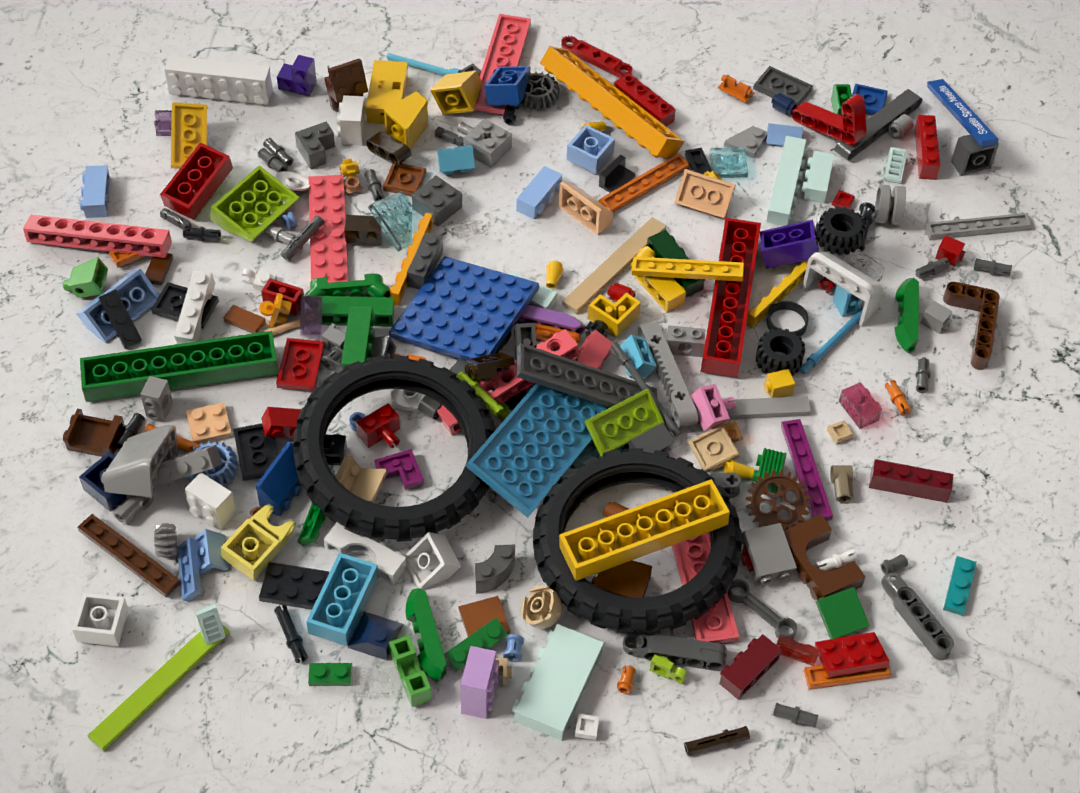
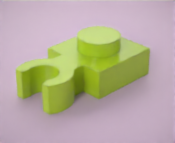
M654 654L651 660L649 671L668 680L672 678L677 683L683 684L687 673L683 668L674 667V663L666 657H659Z

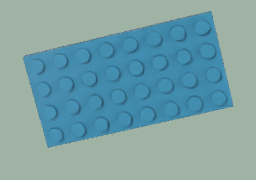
M535 384L465 466L528 518L548 494L551 487L557 483L592 440L584 421L607 408L603 405Z

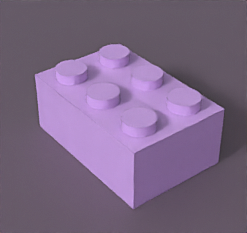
M470 646L460 684L461 714L486 719L488 711L492 712L494 692L497 693L499 685V660H496V651Z

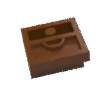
M360 58L328 68L329 76L324 77L333 111L339 109V103L343 102V95L364 96L363 93L369 92Z

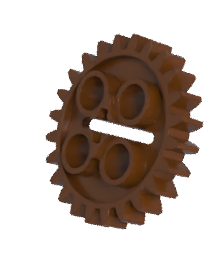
M772 470L771 476L764 472V479L758 476L757 481L759 483H751L755 489L747 490L752 496L745 498V500L751 502V504L746 505V508L752 509L748 516H755L752 523L759 521V527L781 523L784 531L786 528H791L792 525H798V521H806L802 515H809L805 508L811 507V504L806 503V500H809L811 496H805L804 494L809 490L808 488L802 489L801 486L804 484V481L797 483V475L792 479L790 478L791 472L789 471L785 476L783 475V470H780L779 475H776L775 470ZM774 484L778 489L777 493L770 494L767 491V486ZM787 492H794L796 500L793 502L788 501L786 498ZM761 495H766L767 497L773 500H776L779 497L781 498V503L792 505L795 507V509L792 510L789 507L780 504L779 507H776V502L769 499H764L761 497ZM768 503L771 508L770 512H762L760 504ZM786 510L789 513V519H780L779 511Z

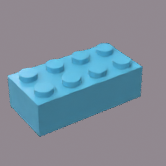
M339 553L306 621L308 634L348 646L379 578L378 565Z

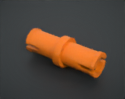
M890 380L892 387L886 382L884 386L891 396V402L896 405L900 415H907L904 408L910 414L912 409L905 399L906 395L899 389L896 381Z

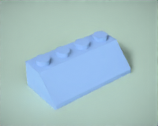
M141 269L132 270L98 296L100 297L116 289L132 321H134L155 304L159 293ZM97 297L76 314L88 330L103 342H107L116 335V332Z

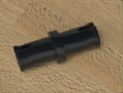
M185 226L183 228V238H194L199 241H220L221 230L205 229V227L192 228Z
M134 413L128 425L123 427L122 434L115 442V446L118 449L122 448L124 441H127L129 437L138 435L137 431L145 421L143 415Z

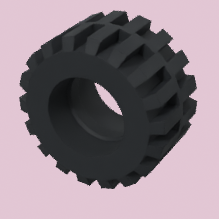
M847 207L829 208L828 211L823 212L819 220L816 240L819 242V246L824 247L823 250L826 252L830 251V254L834 255L836 253L839 256L856 252V249H859L865 231L864 219L860 217L858 212L855 213L853 209L849 210Z
M777 328V330L770 329L769 332L766 331L760 337L756 352V362H758V368H762L761 371L763 373L769 374L789 369L791 376H794L795 373L799 372L804 359L805 343L800 336H796L797 333L794 331L789 332V329L782 330ZM775 352H783L786 355H779Z

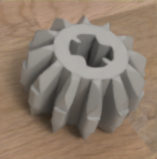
M162 523L155 526L154 544L155 554L158 557L166 558L175 556L177 553V531L174 524Z

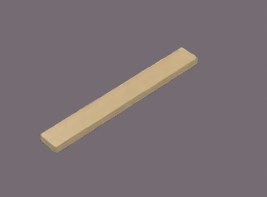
M653 217L649 219L562 301V305L577 314L633 261V257H636L641 248L647 246L648 237L666 230V225Z

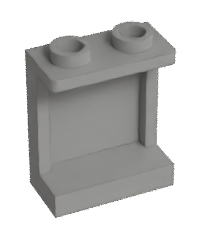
M781 523L742 532V545H746L756 576L753 578L754 583L761 581L762 584L771 582L774 578L783 580L792 576L791 573L797 567Z

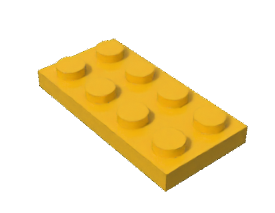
M172 102L171 168L180 169L200 142L207 145V105Z

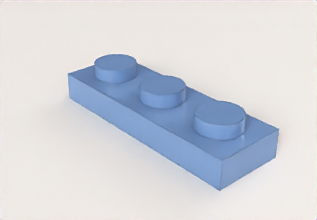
M188 538L177 547L182 600L190 602L202 592L196 539Z

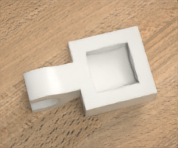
M245 268L242 273L244 276L243 282L253 283V288L258 290L264 288L269 278L277 279L276 274L261 270L256 274L251 269Z

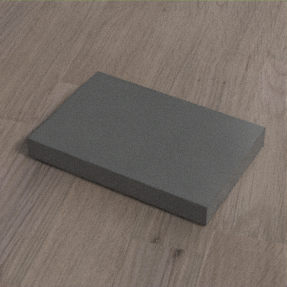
M771 66L765 70L753 85V90L771 98L775 94L782 93L794 99L798 103L797 107L802 104L813 89V85Z

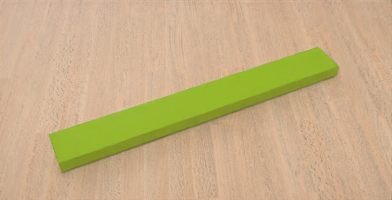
M222 624L226 638L230 631ZM199 632L87 735L88 738L104 752L224 639L206 645L201 632Z

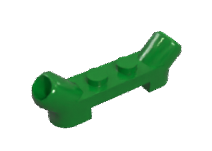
M377 273L364 274L365 280L328 283L327 277L315 278L311 280L310 290L304 294V300L309 307L316 308L318 307L319 296L389 298L390 287L383 283V277Z

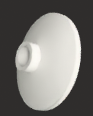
M288 171L276 174L275 178L292 192L304 191L310 187L309 180L300 174Z

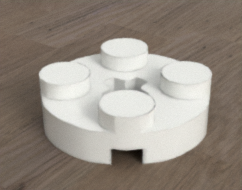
M391 389L392 404L395 407L412 413L419 411L418 405L425 395L412 391L413 396H407L405 393H410L411 391Z

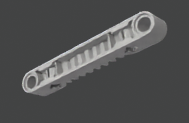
M658 321L639 324V337L645 338L657 366L656 373H659V379H661V384L664 385L663 389L666 390V396H669L668 401L671 402L670 410L677 427L698 424L697 410Z

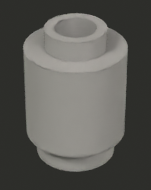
M903 114L893 121L889 127L890 135L897 138L906 134L914 126L912 118Z

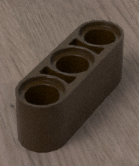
M381 131L366 140V145L372 153L396 166L412 155L410 148L406 144Z

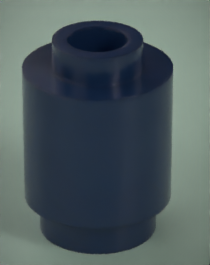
M782 93L775 94L771 101L772 108L786 115H791L792 110L798 105L794 99Z

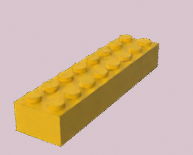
M711 479L559 535V547L575 581L726 526L729 522L730 511Z

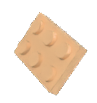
M685 169L674 203L726 218L736 184Z

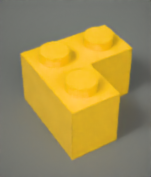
M625 293L616 303L600 294L588 306V320L591 322L595 320L603 321L607 325L608 333L617 338L639 317L641 302L628 293Z

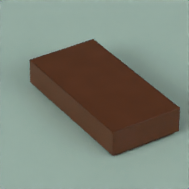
M167 253L166 258L152 257L145 273L151 284H163L172 263L173 254Z

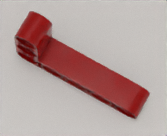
M858 94L853 95L842 104V116L809 102H803L791 112L795 122L849 145L856 144L867 134L865 101Z

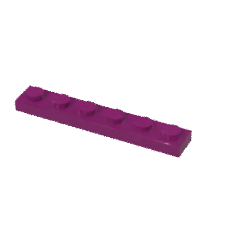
M801 419L783 421L781 429L799 482L804 481V484L801 486L802 489H809L804 493L805 496H811L809 500H806V503L811 504V507L808 508L810 516L813 518L822 514L826 521H830L833 518V514Z

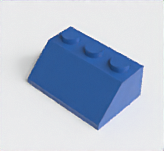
M289 441L256 484L259 506L264 507L271 504L274 510L273 514L279 517L290 508L291 501L300 494L303 486L296 472L293 444Z

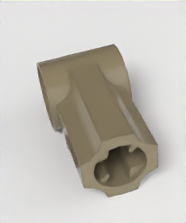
M831 465L830 479L834 483L836 501L841 504L853 501L852 465Z

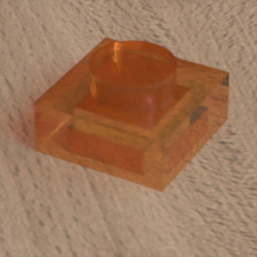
M736 420L723 425L733 443L743 440Z

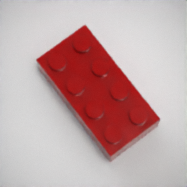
M200 142L160 193L164 206L194 220L232 171L233 166L230 156Z

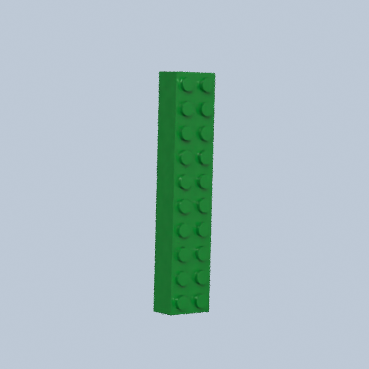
M272 331L80 358L81 386L86 402L140 395L149 376L168 380L170 390L278 374Z

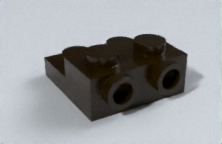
M501 352L466 359L467 365L464 368L465 373L471 376L472 379H479L484 382L498 376L497 369L507 370L509 366L515 365L514 357Z

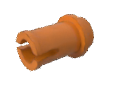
M625 665L622 668L620 681L617 682V688L620 693L629 694L633 690L632 682L636 673V669L633 666Z

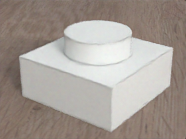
M578 714L575 737L596 740L599 717Z

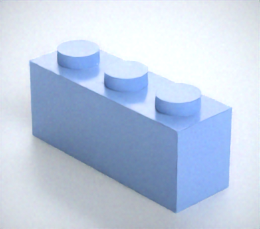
M86 166L85 173L82 174L84 187H81L83 200H80V209L84 211L86 218L107 217L110 188L108 166Z
M544 166L518 196L516 211L535 219L538 214L544 211L547 203L553 200L554 195L560 192L562 174Z

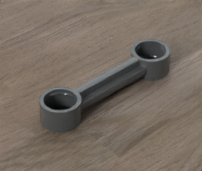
M741 579L733 580L728 589V597L732 602L747 605L775 628V635L780 641L790 642L795 638L798 627L793 619L779 617L749 592L750 588L746 581ZM740 587L746 593L744 595H736L732 592V589ZM789 626L792 628L793 633L784 634L780 631L779 627Z

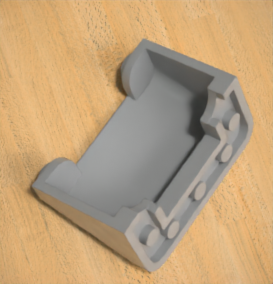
M163 425L129 437L127 441H124L122 448L106 472L102 474L101 482L104 484L105 492L152 497L155 493L152 481L158 479L157 469L165 457L171 459L178 456L176 427L174 425Z

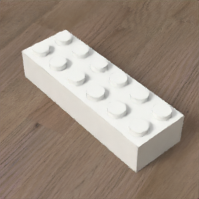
M169 55L164 69L169 94L269 105L273 92L270 66Z

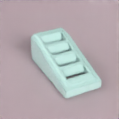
M895 147L890 148L884 176L885 181L901 183L907 150Z
M215 604L195 612L199 629L206 645L225 638V632Z

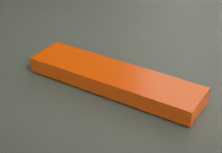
M823 665L804 668V675L809 690L889 679L892 676L890 667L833 677L827 676Z

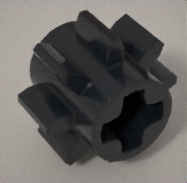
M601 320L590 321L585 327L587 329L585 331L586 337L595 330L606 338L608 336L607 332L609 330L607 325Z

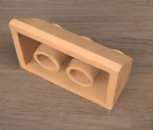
M563 181L560 183L559 208L596 235H599L612 224L613 212L608 207L602 205L597 199L591 197L576 185Z

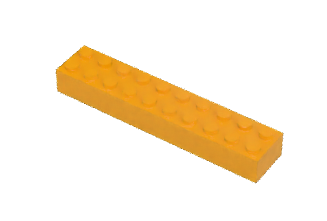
M548 47L540 62L545 67L544 70L546 72L554 74L556 80L565 83L570 91L578 93V97L583 101H588L591 108L602 112L601 115L604 118L612 120L615 127L623 129L625 135L637 140V144L647 148L649 154L653 157L667 159L678 153L685 142L682 138L568 49Z

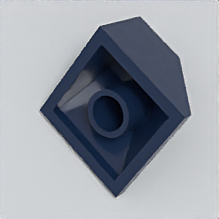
M364 611L348 648L387 661L390 656L389 642L398 638L403 624Z

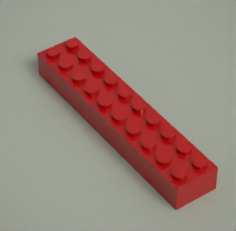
M725 218L719 261L744 263L743 282L715 280L700 372L738 378L761 223Z

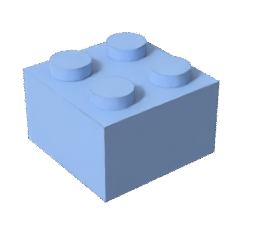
M585 125L567 145V160L596 174L613 155L615 138Z

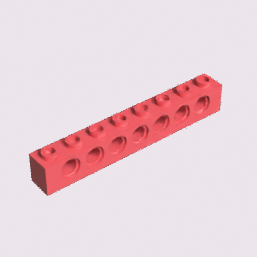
M32 214L23 227L26 241L30 243L109 252L118 251V253L130 252L131 254L138 253L143 256L166 258L172 245L170 231L166 229Z
M566 329L555 333L552 338L536 346L538 349L571 360L580 354L578 344ZM515 360V365L509 366V369L498 371V376L492 377V380L479 383L480 387L499 405L534 384L517 377V360ZM442 405L437 410V413L450 434L454 435L461 431L462 428L452 413Z

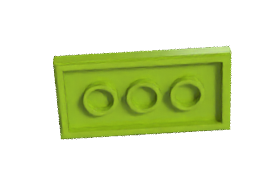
M645 389L584 421L600 456H603L604 452L613 451L627 444L631 439L662 422L663 424L665 423L649 389Z

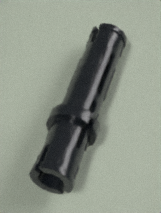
M279 605L274 609V612L287 639L286 645L291 649L296 663H300L299 658L304 662L308 659V655L302 644L303 639L297 633L287 606L282 605V610Z

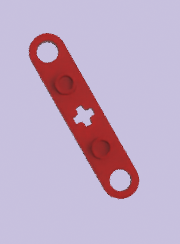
M570 35L568 37L565 36L561 40V47L563 49H568L577 57L619 78L628 73L632 75L633 68L630 64L622 62L621 59L583 40H578L572 35L571 37Z

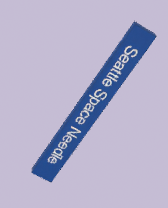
M944 79L927 82L928 89L981 147L998 144L997 136Z

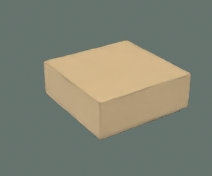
M845 420L827 427V432L836 445L853 439L854 434Z

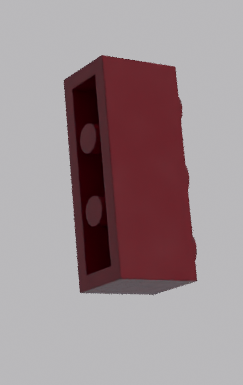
M764 634L758 639H752L747 646L748 649L744 653L742 651L739 652L734 658V662L730 666L726 665L720 672L719 684L738 700L780 659L782 649Z

